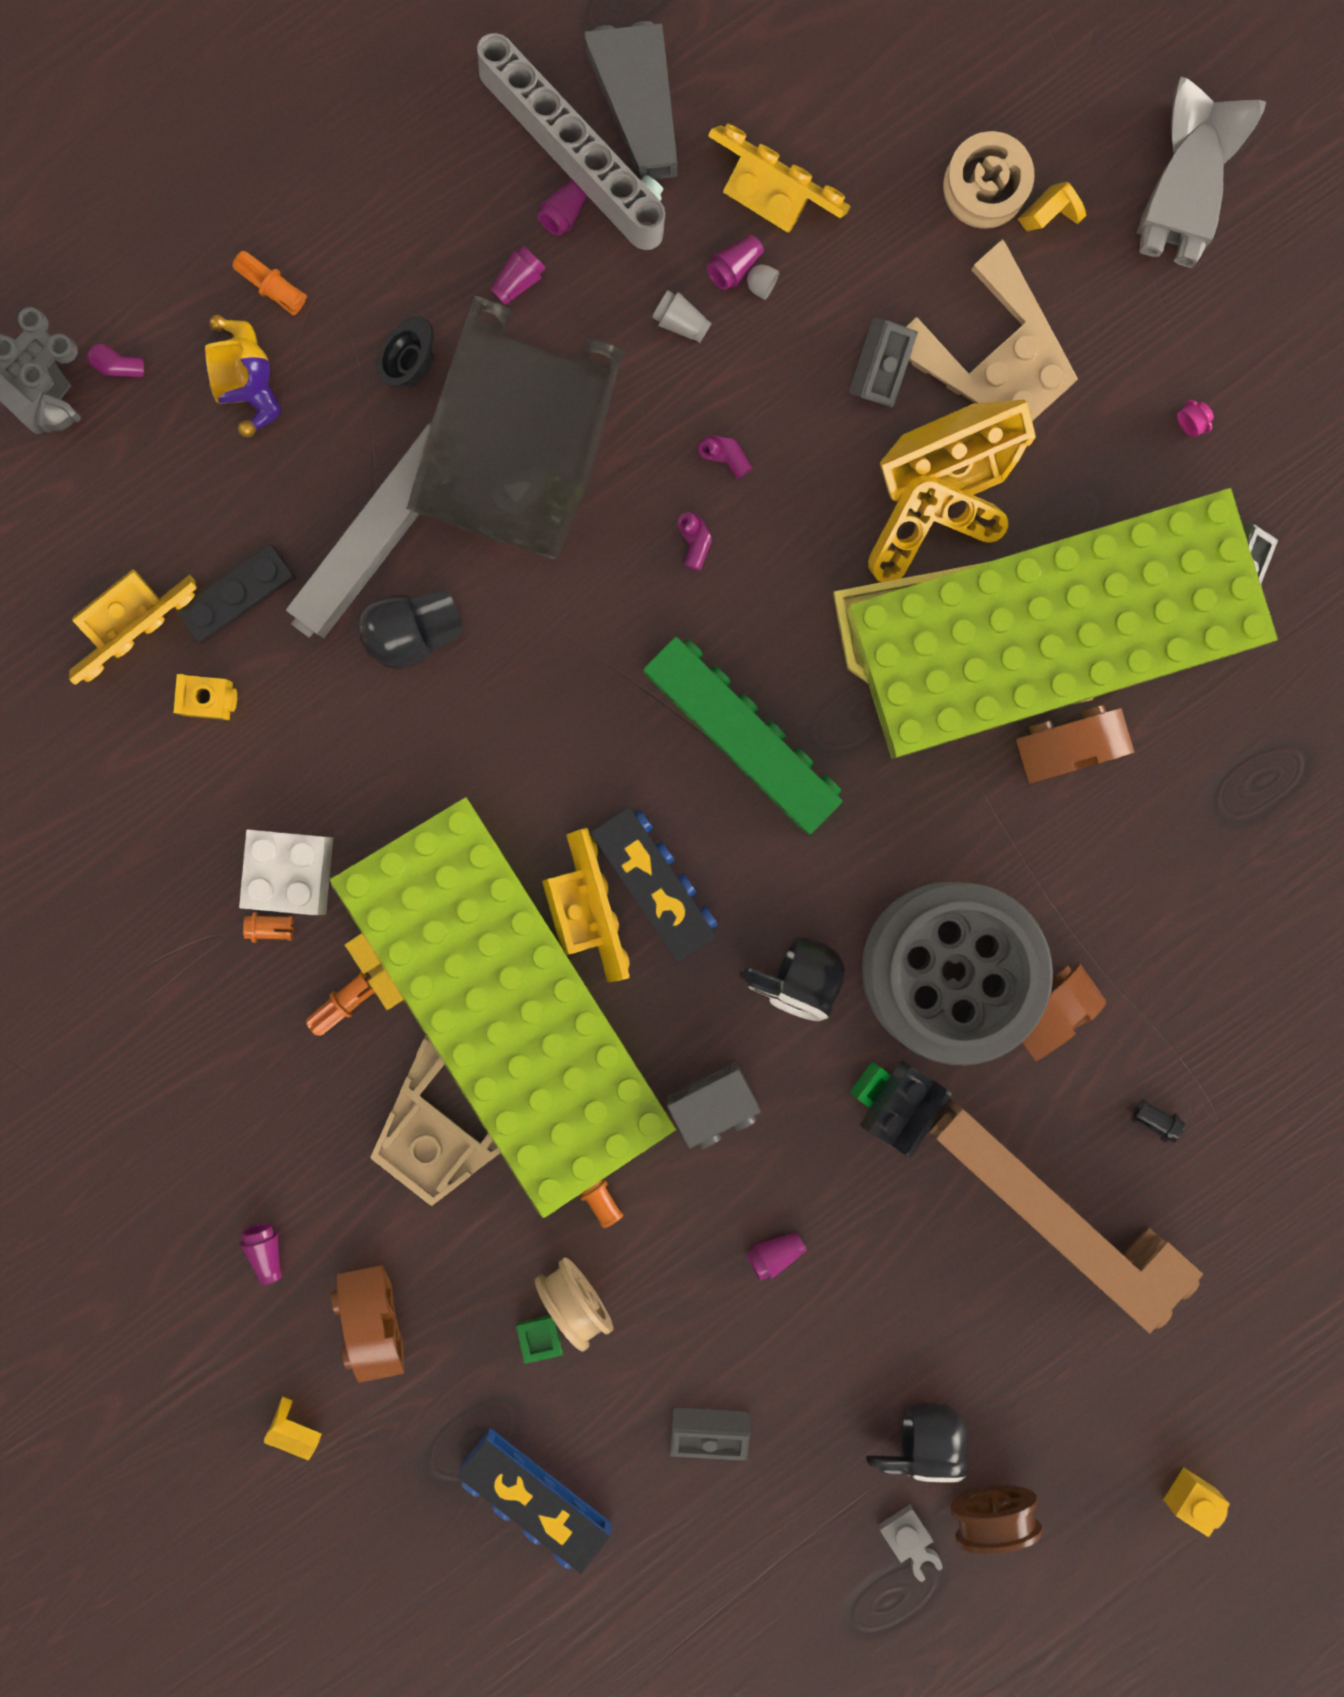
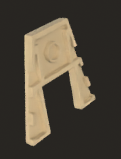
M1002 239L974 264L972 271L1022 326L972 372L968 373L916 317L906 326L918 331L909 361L925 374L929 373L946 384V388L957 395H963L974 403L1025 400L1028 404L1031 420L1034 421L1068 390L1078 378L1011 252Z
M425 1036L370 1158L430 1206H433L478 1169L500 1154L489 1134L482 1142L478 1141L421 1096L422 1092L444 1066L443 1061L431 1042Z

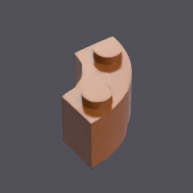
M1101 705L1082 711L1083 719L1054 728L1052 721L1029 727L1031 735L1016 739L1029 784L1135 753L1122 709L1119 708L1106 712L1105 706Z
M1080 963L1073 968H1070L1069 965H1064L1053 972L1051 994L1045 1012L1035 1029L1022 1042L1036 1062L1076 1035L1074 1029L1085 1022L1092 1021L1106 1004L1105 998Z
M383 1265L337 1274V1290L332 1291L331 1301L335 1315L340 1314L346 1344L342 1347L345 1368L353 1369L358 1383L404 1374L403 1339L396 1318L392 1285Z

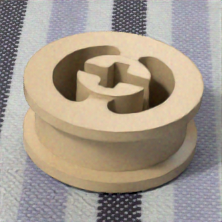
M981 132L966 139L955 151L944 175L943 192L951 212L963 223L982 229L995 228L1010 221L1019 212L1033 187L1034 166L1030 154L1017 139L1001 132ZM985 158L982 165L980 163L977 164L968 183H966L963 179V167L972 160ZM982 178L985 180L992 178L995 181V183L993 181H988L987 183H985L982 180ZM1009 178L1012 179V196L1003 202L989 204L995 195L997 198L1000 196Z
M565 1257L559 1261L560 1268L548 1277L540 1274L534 1281L538 1294L554 1322L566 1338L578 1350L583 1352L589 1348V1340L601 1331L605 1334L612 1332L613 1324L606 1308L588 1280L576 1265Z

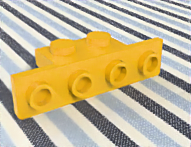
M726 124L725 127L720 125L711 129L708 135L710 138L741 156L723 193L789 233L793 229L808 199L839 218L846 215L851 206L843 201L845 196L840 191L828 185H825L824 188L810 181L812 175L797 165H792L791 168L778 161L779 154L765 145L759 144L758 148L745 140L747 135L739 128Z
M132 569L74 615L72 621L95 644L97 649L69 670V680L74 685L82 679L86 682L93 680L104 669L102 664L113 655L119 658L127 653L134 645L132 640L141 632L145 631L146 634L153 632L164 622L163 615L170 609L175 607L179 610L186 606L195 597L193 591L197 587L193 577L189 574L159 598L139 574Z
M588 828L566 834L576 872L542 881L560 946L566 955L597 946L607 982L628 979L629 958L620 944L617 933L619 930L618 919L611 910L607 897L608 883L605 876L600 872L596 858L598 855L596 841L590 836Z

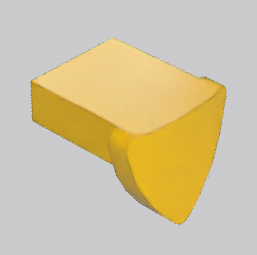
M1062 182L1050 186L1018 218V221L1026 231L1043 228L1060 211L1076 224L1086 217V212L1082 201L1069 182Z
M282 1396L272 1424L264 1438V1443L309 1461L317 1448L322 1434L287 1420L286 1418L293 1400Z

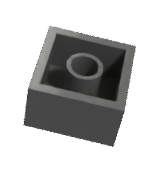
M736 1061L668 1096L667 1106L689 1149L698 1145L700 1150L717 1143L721 1140L720 1133L731 1127L735 1131H740L756 1122L754 1115L761 1112Z

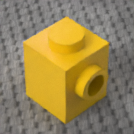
M1186 1468L1182 1469L1163 1499L1176 1517L1207 1537L1211 1535L1214 1528L1217 1529L1224 1523L1227 1516V1508L1230 1505L1214 1486Z

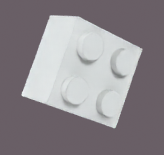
M246 830L239 908L308 915L326 914L333 838Z

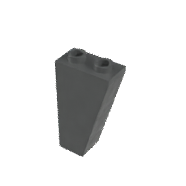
M640 21L634 23L631 27L624 28L603 25L594 28L593 31L585 32L587 57L638 179L642 180L645 175L650 176L654 180L677 177L678 162L662 23L653 24L649 21Z

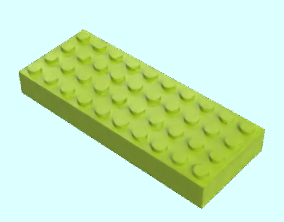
M1231 488L851 604L846 610L891 759L1228 657L1278 640Z
M467 797L330 879V883L542 1218H545L676 1131Z

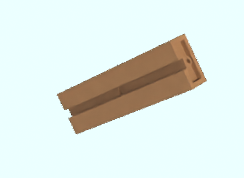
M950 1100L945 1105L929 1132L1149 1334L1155 1328L1163 1327L1170 1320L1173 1313L1172 1309L1181 1299L1189 1298L1199 1286L1198 1280L1204 1274L1169 1242L1164 1241L1149 1227L1121 1254L953 1100Z

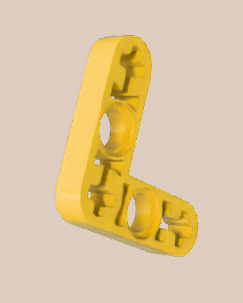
M925 475L917 476L908 483L869 556L868 568L879 582L901 579L905 575L933 521L983 542H996L1007 532L1008 518L1006 514L993 503ZM929 490L932 494L929 499L923 498L920 501L917 498L920 491L926 493ZM958 500L965 501L966 508L964 513L958 518H949L948 509L950 505ZM910 508H912L915 512H917L918 510L922 515L919 518L916 514L908 510ZM976 513L986 520L993 518L995 524L984 528L975 520ZM907 521L914 522L915 530L913 534L906 539H898L896 535L898 527ZM893 543L896 547L902 549L903 551L900 552L897 548L893 550L890 547V544ZM892 559L895 563L892 568L886 567L883 570L880 564L883 561L889 562Z

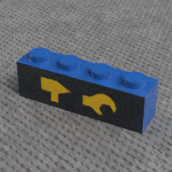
M628 807L593 830L591 835L676 961L680 962L717 937L712 929L718 926V923L706 906L700 910L691 899V896L697 892L684 874L678 878L669 866L675 860L664 843L660 842L655 846L647 834L653 827L641 809L633 813L631 808Z
M491 1428L460 1467L457 1477L461 1479V1485L467 1492L475 1497L481 1495L492 1504L493 1511L500 1518L506 1521L512 1519L523 1528V1534L536 1545L542 1543L553 1552L555 1560L566 1569L573 1567L582 1574L610 1538V1521Z

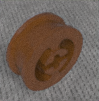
M993 1486L972 1490L958 1496L950 1505L952 1516L959 1520L960 1528L955 1534L958 1547L976 1554H1002L1033 1545L1043 1535L1042 1525L1034 1518L1033 1512L1038 1506L1037 1495L1032 1490L1024 1487Z

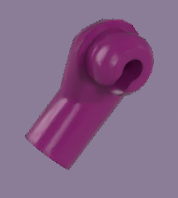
M95 344L87 351L88 363L103 375L143 377V358L121 356L105 344Z
M709 435L699 442V455L710 461L727 463L736 479L742 478L753 470L736 440L729 437Z
M685 512L677 519V528L681 531L689 545L683 565L692 570L701 571L712 542V536L699 515Z

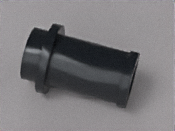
M1142 1099L1137 1104L1131 1116V1121L1160 1135V1139L1163 1142L1169 1140L1175 1143L1185 1127V1123L1180 1120L1178 1114L1170 1115L1148 1103L1145 1099Z

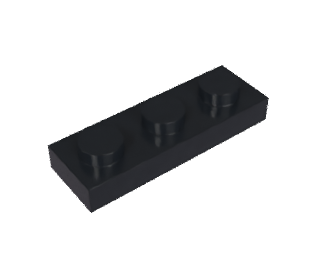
M270 544L197 595L186 606L176 610V612L196 641L203 644L296 577L274 546Z

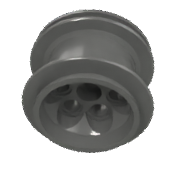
M938 882L920 886L903 894L893 901L877 918L867 937L862 956L861 973L863 987L875 1017L892 1036L906 1047L925 1058L951 1065L979 1064L1010 1052L1021 1044L1035 1029L1045 1012L1051 994L1053 980L1052 959L1049 946L1038 923L1016 900L1001 891L980 884ZM951 921L957 929L956 936L951 942L943 943L938 936L939 926L943 922ZM988 935L993 941V949L990 954L981 957L976 951L975 944L979 937ZM920 946L926 952V961L921 967L912 968L908 964V953L912 948ZM947 961L953 964L959 962L961 972L956 979L950 976L944 978L942 969ZM990 974H996L1000 980V988L995 994L986 995L982 988L983 980ZM922 986H929L933 991L931 1003L925 1007L917 1006L914 1001L916 990ZM961 999L966 1000L970 1006L969 1015L963 1020H955L952 1016L954 1003Z

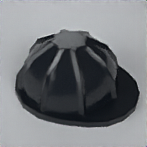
M412 316L400 323L384 339L378 350L376 360L377 374L382 382L392 387H412L429 375L435 357L431 349L434 339L433 327L427 319L421 316Z

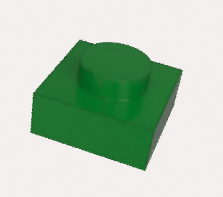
M872 1062L849 1093L870 1109L891 1075Z
M551 1315L517 1322L516 1328L524 1364L563 1355L559 1329Z

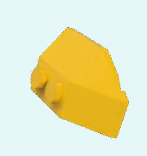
M1025 400L974 403L903 434L880 462L890 498L898 502L908 483L915 477L922 475L930 476L972 495L1004 482L1020 460L1027 445L1030 446L1036 438L1028 404ZM929 490L926 493L920 491L917 498L920 501L923 498L929 499L932 494Z

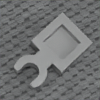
M911 1504L878 1525L880 1532L901 1563L911 1557V1567L919 1581L923 1582L926 1580L920 1569L923 1562L931 1561L938 1571L942 1569V1563L938 1554L930 1548H925L933 1542V1539Z

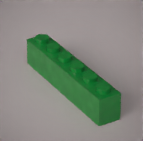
M676 636L643 669L644 674L807 835H811L843 802L838 796L842 790L827 775L820 779L810 769L814 764L813 761L798 747L792 751L782 741L786 737L784 732L771 720L765 724L755 714L759 708L744 693L737 697L727 687L731 683L730 679L716 666L710 670L700 660L704 654L692 641L687 638L682 642Z

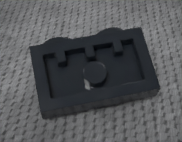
M901 1060L859 1126L911 1158L949 1101L952 1093L924 1073Z

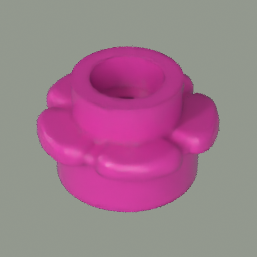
M1194 400L1186 401V406L1177 413V419L1183 431L1191 437H1197L1204 432L1209 433L1212 430L1211 421L1214 419L1210 407L1202 401L1198 403Z

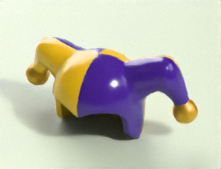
M215 314L209 321L211 329L215 332L224 330L232 334L233 338L205 345V364L213 397L218 404L245 401L257 410L251 420H244L238 426L239 433L249 438L254 435L257 429L272 423L281 414V406L268 385L270 364L266 354L258 346L255 331L249 322L225 320L221 315Z

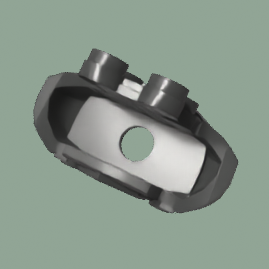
M33 307L24 308L18 316V322L23 332L16 339L0 334V402L35 434L63 431L74 422L79 423L82 416L68 403L61 400L71 385L55 361L61 364L72 362L77 356V346L71 338L63 334L51 336L46 332L49 327L48 319L41 311Z

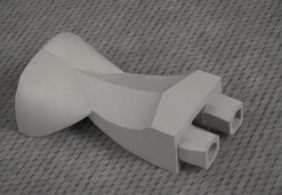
M1180 77L1175 86L1172 101L1171 133L1174 155L1163 171L1142 214L1136 233L1141 235L1139 249L1141 254L1159 257L1163 253L1165 243L1167 242L1178 246L1174 262L1188 268L1195 266L1203 251L1212 242L1217 228L1223 196L1224 164L1240 149L1257 126L1266 105L1265 101L1238 100L1213 102L1193 82L1187 78Z

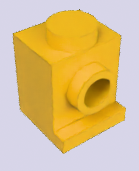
M177 674L173 713L188 717L230 720V712H234L237 705V690L233 688L232 681ZM208 690L210 699L207 703L202 704L200 702L201 691Z

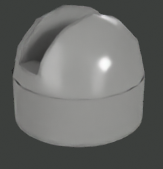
M762 264L753 267L747 276V284L751 292L766 300L775 286L779 271Z

